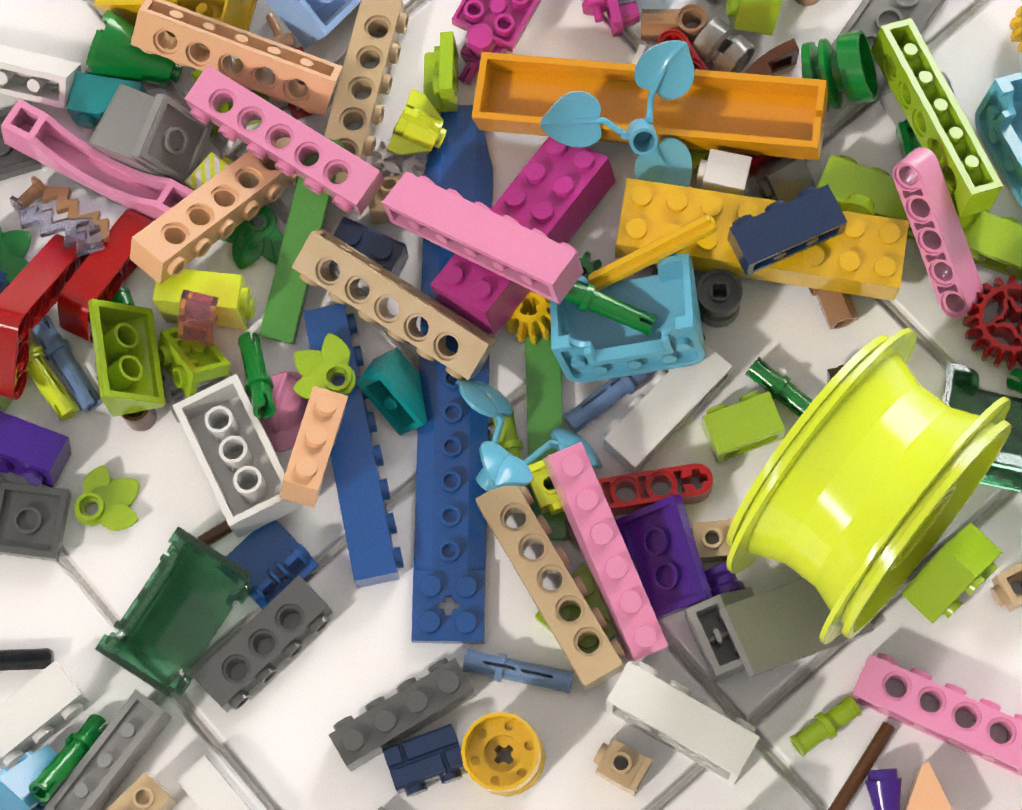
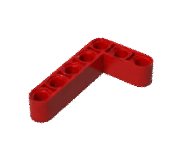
M55 234L0 294L1 396L18 400L23 394L28 378L31 331L57 303L63 287L90 255L91 244Z

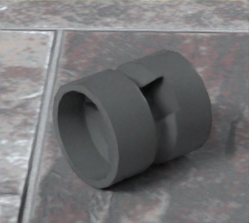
M723 269L711 270L703 275L698 282L697 297L701 321L706 325L716 328L725 327L734 322L738 316L743 289L740 280L735 274Z

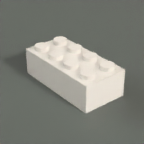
M237 374L172 405L226 521L237 538L302 507L299 503L280 498L285 470L260 419L254 416L252 402Z
M628 661L606 699V711L728 782L735 784L760 736L754 733L756 728L741 718L736 717L735 721H732L721 714L723 709L710 700L703 699L702 702H699L688 696L690 690L674 680H671L669 684L656 677L658 672L651 666L641 661L637 665Z

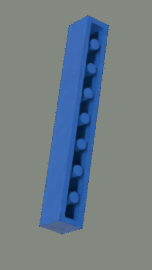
M342 304L303 311L310 350L321 351L327 334L336 335L348 346L351 354L349 366L356 375V385L353 391L347 395L348 399L343 420L330 454L354 582L358 588L399 580L398 569L404 568L401 548H394L391 535L398 533L394 513H387L385 500L391 499L387 478L380 479L378 470L379 466H384L381 446H374L371 433L378 432L373 411L367 412L365 400L369 398L357 385L360 379L358 367L365 366L361 346H354L352 334L358 333L355 314H348L345 305ZM337 376L333 379L332 384L340 386L344 383L345 378Z

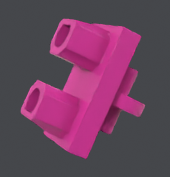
M585 0L581 5L583 13L590 16L594 15L596 23L603 22L605 20L604 12H607L613 37L622 36L623 27L640 22L636 1L619 4L618 0Z

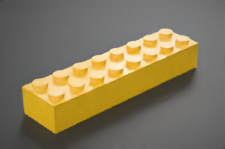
M627 178L616 240L615 258H621L706 214H710L717 225L715 233L674 253H689L693 263V270L709 272L711 270L723 269L730 271L737 277L894 301L901 286L909 221L842 211L847 220L843 234L746 276L727 240L729 229L735 220L744 215L751 214L754 217L764 213L765 208L776 202V200Z

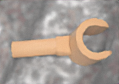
M273 14L266 15L265 18L273 31L275 42L295 49L296 44L293 33L282 34V30Z

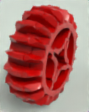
M1014 275L1009 276L1006 284L998 277L995 278L993 286L987 282L982 284L984 294L977 292L978 303H972V308L967 313L968 316L964 317L962 325L970 328L964 334L965 339H976L970 347L971 350L978 351L982 349L984 351L980 358L982 361H986L989 356L995 358L993 362L994 368H998L1002 361H1006V367L1010 371L1014 369L1016 361L1022 367V308L1014 302L1022 303V283L1020 285L1016 284ZM998 302V316L992 318L991 322L984 323V310L989 305ZM1006 318H1009L1011 323H1005ZM994 337L1003 338L1008 345L1000 343Z

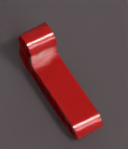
M127 209L123 212L109 230V241L104 242L102 239L61 290L57 301L59 324L62 329L89 343H93L88 301L98 299L110 302L138 267L130 260L132 237L154 220L132 209Z
M694 463L599 478L598 481L613 516H619L635 512L671 495H681L684 505L705 501L712 490L713 475L707 466ZM691 478H698L699 483H702L701 489H695L694 484H691ZM676 479H680L681 493H677ZM657 482H664L668 484L671 491L667 495L659 496L652 491L651 487ZM621 488H630L635 492V497L630 501H621L617 498L616 492Z

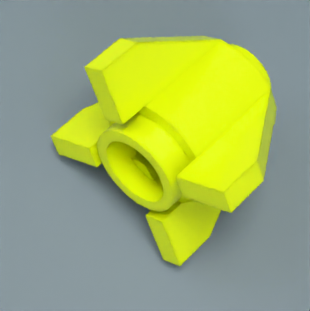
M412 89L405 104L406 107H404L392 131L394 134L386 151L397 156L430 153L433 146L439 149L447 132L446 129L442 128L444 120L426 95Z

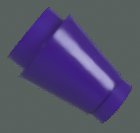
M897 768L867 771L868 780L865 781L873 810H900L902 777H898Z

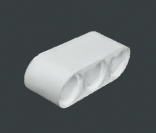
M206 755L201 757L176 779L200 810H251Z

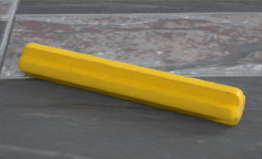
M706 214L592 272L588 276L589 283L595 286V290L600 291L715 233L717 230L716 222L710 214Z

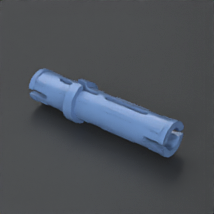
M48 315L44 316L32 331L45 349V357L56 366L67 386L76 397L83 412L87 413L89 410L96 409L102 404L100 395L69 349L71 348L69 341L62 338Z
M655 372L610 379L579 405L564 414V420L575 433H578L619 399L627 394L632 395L636 391V387Z
M468 648L462 669L464 672L468 671L494 677V681L497 682L505 679L562 691L570 694L574 675L572 670L567 671L507 658L505 653H499V656L473 651Z

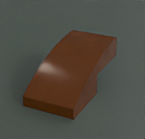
M793 38L771 49L757 59L744 73L773 76V73L797 64L799 48L795 39Z

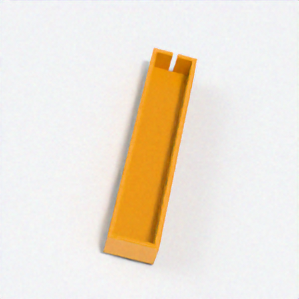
M482 52L471 118L478 129L483 131L549 136L540 126V121L563 95L569 92L583 91L591 94L599 101L601 106L599 117H605L622 129L627 130L632 121L646 117L647 99L650 90L643 89L636 84L634 79L636 64ZM694 69L695 75L692 86L683 96L673 100H666L656 93L654 97V120L652 124L658 136V143L663 138L671 136L680 139L688 149L706 151L716 149L730 153L820 161L824 132L823 124H825L828 101L827 80ZM600 124L602 133L599 141L629 144L628 139H621L620 135L604 124Z

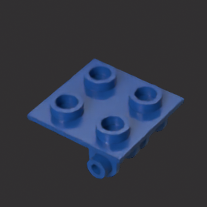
M277 520L254 530L219 562L220 566L262 610L296 577L300 575L304 580L319 566L302 544H299Z

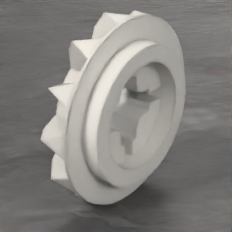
M391 138L385 141L381 140L377 149L373 151L372 166L380 170L383 178L402 175L406 171L420 177L425 171L426 153L403 156L409 157V159L403 161V171L400 172L396 163L390 162V160L395 159V155L386 151Z

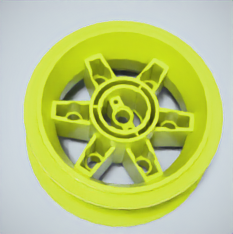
M904 328L892 337L880 335L856 353L829 381L771 455L744 497L727 533L726 543L731 549L727 557L726 567L731 573L737 574L745 570L762 556L785 563L816 587L831 611L819 635V641L823 644L830 643L841 633L851 639L889 602L927 556L971 497L994 463L1012 429L1011 424L1005 421L1011 405V401L1007 397L998 399L979 416L951 408L922 387L907 366L917 338V334L911 328Z

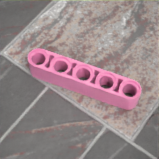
M918 147L893 168V180L939 305L947 316L959 319L971 310L972 303H978L977 292L984 294V289L938 159L929 149Z

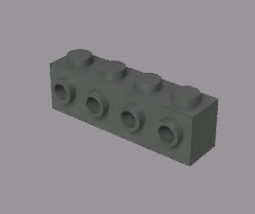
M447 658L436 662L428 668L429 674L418 681L415 677L406 680L396 688L398 693L386 700L384 696H381L365 706V713L355 719L352 715L347 716L333 725L335 731L328 734L346 767L351 772L383 753V748L405 740L476 697L473 686L456 658L449 662Z

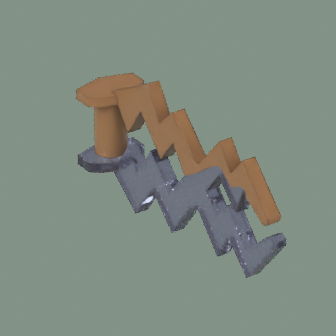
M32 176V185L19 198L13 195L10 197L11 205L19 215L22 230L40 224L41 238L64 231L65 248L77 244L76 253L78 257L105 249L103 242L87 244L88 233L86 230L78 231L79 227L89 225L90 236L101 231L104 242L109 241V219L100 220V211L79 215L80 201L78 198L70 199L72 191L69 187L45 186L40 179ZM41 196L44 204L57 200V214L68 212L67 218L53 221L54 211L52 208L39 211L38 204L29 206Z

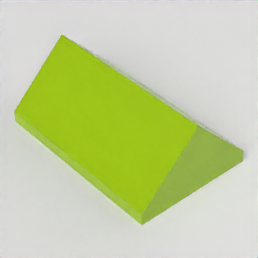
M98 299L89 300L88 305L100 397L112 417L163 407L166 403L152 309Z

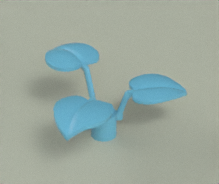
M680 40L665 41L651 47L639 58L635 66L634 79L639 87L650 90L647 99L646 117L632 121L627 130L622 129L605 117H599L601 114L599 101L591 94L583 91L569 92L560 97L541 119V128L554 140L567 146L581 148L591 146L599 141L602 133L600 124H604L619 134L621 139H628L631 149L638 154L634 168L638 180L689 187L692 177V159L688 147L680 139L671 136L663 138L658 143V136L652 124L656 93L663 99L673 100L683 96L692 86L695 74L688 44Z
M473 379L456 381L455 384L459 385L460 394L472 409L484 416L494 417L496 420L492 441L483 442L479 448L483 468L476 476V481L487 492L502 486L529 485L533 480V475L528 467L531 462L549 449H557L558 452L579 442H582L592 467L595 469L602 468L603 465L591 445L577 433L564 428L553 429L551 432L553 440L546 442L523 461L513 456L498 444L505 421L503 416L510 417L513 413L512 406L507 398L496 388L484 382Z

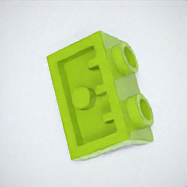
M454 31L440 32V46H434V52H427L424 55L423 94L426 95L437 112H455L458 109L459 53Z
M198 322L160 331L158 344L160 366L166 369L172 377L175 386L180 388L187 398L197 393L198 383L229 375L230 362Z

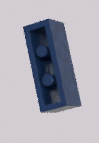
M828 184L818 189L816 186H810L799 192L797 198L785 203L784 200H779L767 206L764 213L754 217L748 214L738 218L732 223L727 240L745 275L748 276L843 234L847 220Z

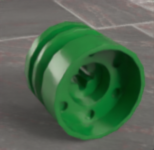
M862 30L838 35L836 39V52H834L832 45L826 38L819 40L818 47L812 41L802 44V78L827 80L828 101L826 112H828L830 105L834 110L842 108L843 92H845L851 105L854 106L877 101L878 82L875 63L869 42Z

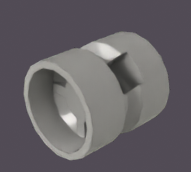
M719 17L711 20L703 28L692 45L702 61L707 64L713 62V69L722 72L740 73L749 63L756 50V46L741 34L734 36V29Z

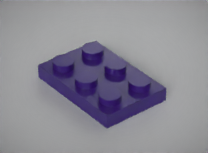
M671 495L615 520L657 620L712 598L681 495Z

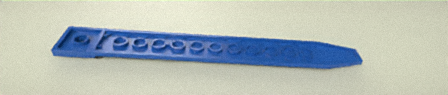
M458 105V109L455 112H441L440 116L444 120L442 128L446 129L447 132L440 148L438 149L433 146L429 153L424 176L445 190L453 189L464 199L473 203L481 202L491 209L493 207V167L484 131L479 130L471 118L473 105ZM423 238L421 291L437 301L430 284L455 253ZM421 317L420 332L427 334L429 329L428 323ZM448 335L446 337V346L451 352L456 353L458 351V342L454 337ZM490 355L478 375L472 378L473 380L489 384ZM420 356L419 375L427 422L417 430L412 643L484 644L487 521L479 510L475 499L487 492L477 483L476 476L483 468L479 448L483 442L488 441L489 417L478 413L466 403L460 394L459 385L455 384L460 379L451 376L445 370L447 366L436 359L435 361H430ZM451 597L454 603H459V608L453 609L450 616H446L444 610L439 609V604L445 602V598Z

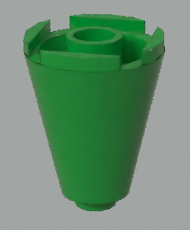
M110 10L105 12L101 20L107 22L104 30H96L86 60V65L89 67L85 70V73L168 87L171 81L178 82L183 66L174 63L171 59L157 54L145 53L140 48L130 45L135 25Z

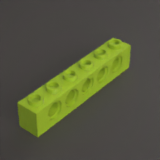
M912 18L880 26L871 53L921 146L932 151L938 159L957 214L961 218L991 209L1003 184Z

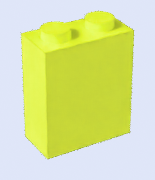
M184 269L178 276H171L161 285L157 281L155 283L153 301L166 322L184 324L198 322L199 325L247 330L249 319H254L256 299L252 298L251 289L247 287L242 275Z

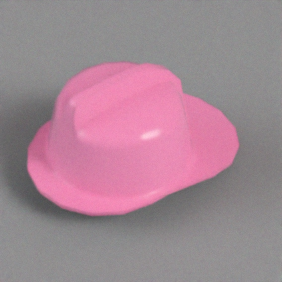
M284 371L274 374L271 379L274 385L272 397L276 406V412L270 418L264 419L262 409L260 408V421L275 451H285L294 447L309 399L301 397L293 390L294 385L302 378L298 372Z

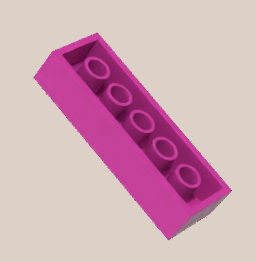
M549 136L490 210L502 217L508 215L514 218L521 226L530 230L533 228L538 229L549 239L559 244L562 242L568 243L616 182L609 157L588 147L567 146ZM457 254L453 255L430 284L439 303L493 336L498 333L531 291Z

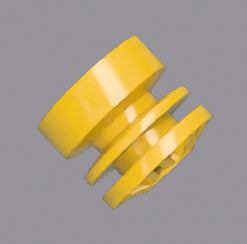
M505 712L486 714L472 723L463 737L461 756L465 770L473 781L492 794L506 797L523 794L537 783L544 771L546 755L542 740L526 721L515 714ZM502 749L507 752L514 749L510 754L514 759L512 763L508 764L503 761L499 764L502 759L499 752Z

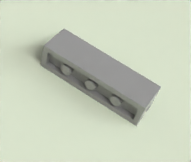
M135 689L43 810H102L171 720L172 716Z

